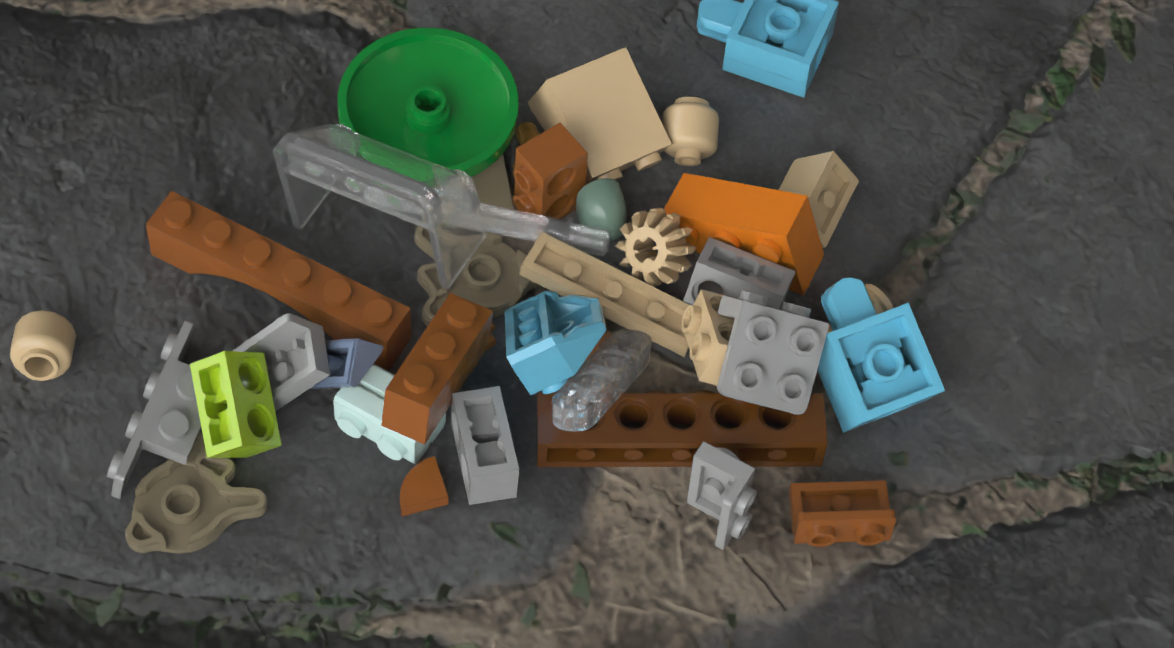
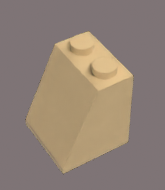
M626 47L547 79L528 101L531 111L545 131L561 123L588 152L586 185L590 182L606 178L618 181L623 178L621 171L634 165L638 172L652 167L662 161L660 154L671 145V141Z

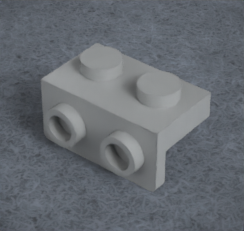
M290 313L277 318L269 326L233 350L264 353L275 412L330 375L323 326Z
M703 441L693 458L687 503L719 520L715 546L724 550L732 537L739 540L743 536L752 519V514L748 511L757 494V490L752 488L755 468L740 461L730 450L720 447L715 448Z

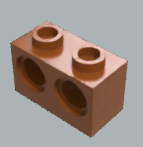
M561 123L556 124L516 148L515 170L513 171L515 178L513 203L518 213L526 220L530 218L540 231L576 211V197L578 192L586 186L588 152Z

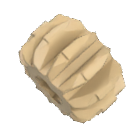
M654 208L649 212H636L632 216V222L626 223L619 228L627 239L619 241L615 246L621 251H625L626 257L622 259L619 265L623 267L632 266L631 276L639 280L645 279V282L653 287L661 285L662 282L666 284L674 283L680 278L679 272L688 271L692 266L685 255L694 253L697 248L687 244L685 237L689 236L693 229L689 227L680 229L681 215L676 213L667 215L663 208Z

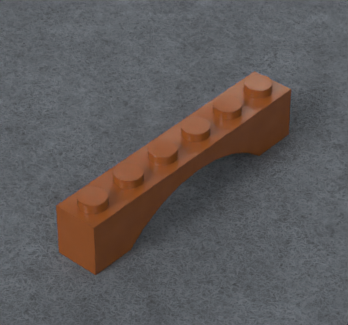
M173 191L169 193L146 223L151 255L189 274L222 276L263 291L287 304L313 323L323 326V331L334 340L361 339L382 345L383 351L374 364L386 371L390 370L411 339V308Z

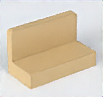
M834 151L794 160L779 190L808 195L822 248H826L859 180Z

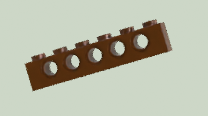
M558 390L550 394L537 393V467H692L694 455L703 441L715 448L720 447L730 450L740 461L751 467H822L828 444L824 393H811L808 407L800 415L726 397L709 390H698L692 393H666L661 390H651L645 393H619L614 390H603L598 393H571L566 390ZM587 423L592 425L593 428L582 429L576 425ZM634 423L641 426V428L630 429L624 425ZM682 423L689 428L678 429L672 426V424ZM729 423L734 425L736 428L727 429L720 426L719 424ZM776 423L783 426L784 428L775 429L768 426L767 424Z

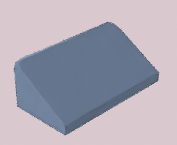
M361 339L325 340L330 375L310 389L356 387L380 356L383 346Z

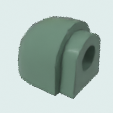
M606 178L590 182L578 192L576 197V213L582 229L595 242L604 244L615 241L623 234L619 228L627 223V210L619 183L614 179Z

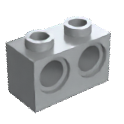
M709 237L696 262L683 302L693 305L701 289L739 299L742 290L769 297L767 307L781 310L796 271Z
M500 386L452 393L451 427L469 505L516 498L519 465Z

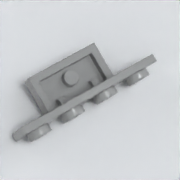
M185 320L179 334L170 332L161 353V359L166 360L161 373L153 370L144 390L143 397L149 399L144 412L135 410L128 424L125 437L130 438L131 441L126 452L117 450L112 459L107 477L114 480L111 496L121 499L143 449L186 465L202 428L190 365L182 362L191 341L194 326L192 322Z

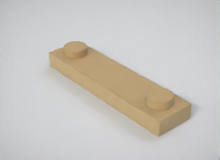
M541 232L523 261L519 275L553 292H557L561 296L579 295L598 298L605 318L685 357L689 346L685 333L682 332L681 322L689 304Z

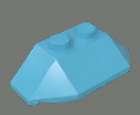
M544 291L505 310L506 357L530 395L541 390L543 394L556 392L569 383L568 378L577 373L606 331L603 309L599 299L579 295L559 297L557 292Z

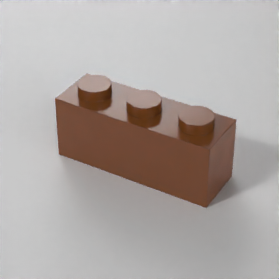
M450 292L387 386L381 426L419 443L426 444L451 405L452 393L460 391L488 347L493 316L492 310Z

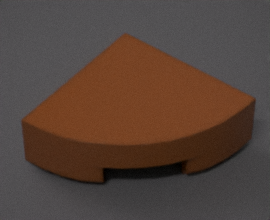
M435 456L429 457L415 465L404 478L400 489L401 516L448 505V494Z

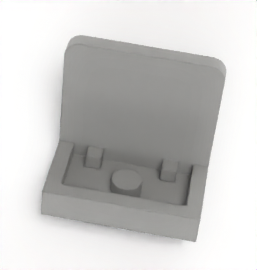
M742 290L739 299L722 295L717 314L735 318L717 384L718 392L726 397L797 415L803 414L808 407L829 323L809 318L811 309L783 302L782 310L767 307L769 297Z

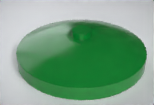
M413 28L386 35L368 45L351 61L339 85L338 119L347 145L367 167L384 177L405 184L418 186L448 185L469 179L481 173L496 162L505 152L514 136L517 125L518 93L515 81L508 67L494 51L480 41L452 30Z

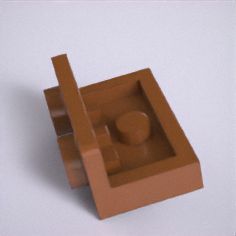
M886 480L790 483L788 494L794 544L808 543L813 547H826L835 542H857L860 545L871 546L891 540L896 523L895 510L890 509Z

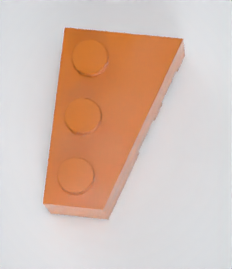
M683 173L664 208L667 215L672 213L681 215L680 229L684 227L693 229L685 239L687 244L697 248L694 252L701 254L709 237L796 271L789 290L803 296L824 257L808 195Z

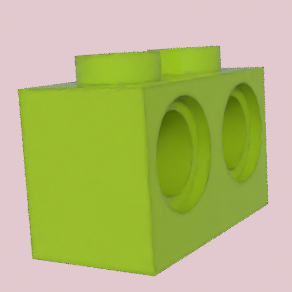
M223 351L190 364L207 458H248L282 446L264 353Z

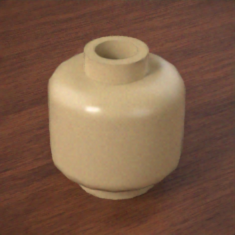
M681 97L664 110L661 122L671 141V145L664 152L669 156L675 157V163L683 166H696L701 164V159L708 158L716 152L718 148L719 116L716 110L709 106L708 101L698 97Z
M34 311L22 316L15 325L11 344L10 358L13 366L21 374L37 381L55 379L63 375L72 362L76 338L73 325L64 316L52 311Z

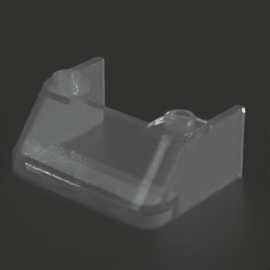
M323 124L286 133L273 149L274 159L295 228L302 230L330 191L428 229L440 286L448 290L486 237L479 197L474 181L461 170H451L355 133L342 124Z

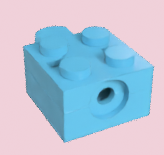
M702 0L699 4L696 26L699 34L726 43L722 70L804 98L832 38L839 2L835 0H744L741 3L735 0Z
M843 278L826 289L821 296V303L833 331L826 335L817 371L843 433L922 403L945 391L909 303L877 314L867 289L860 279Z

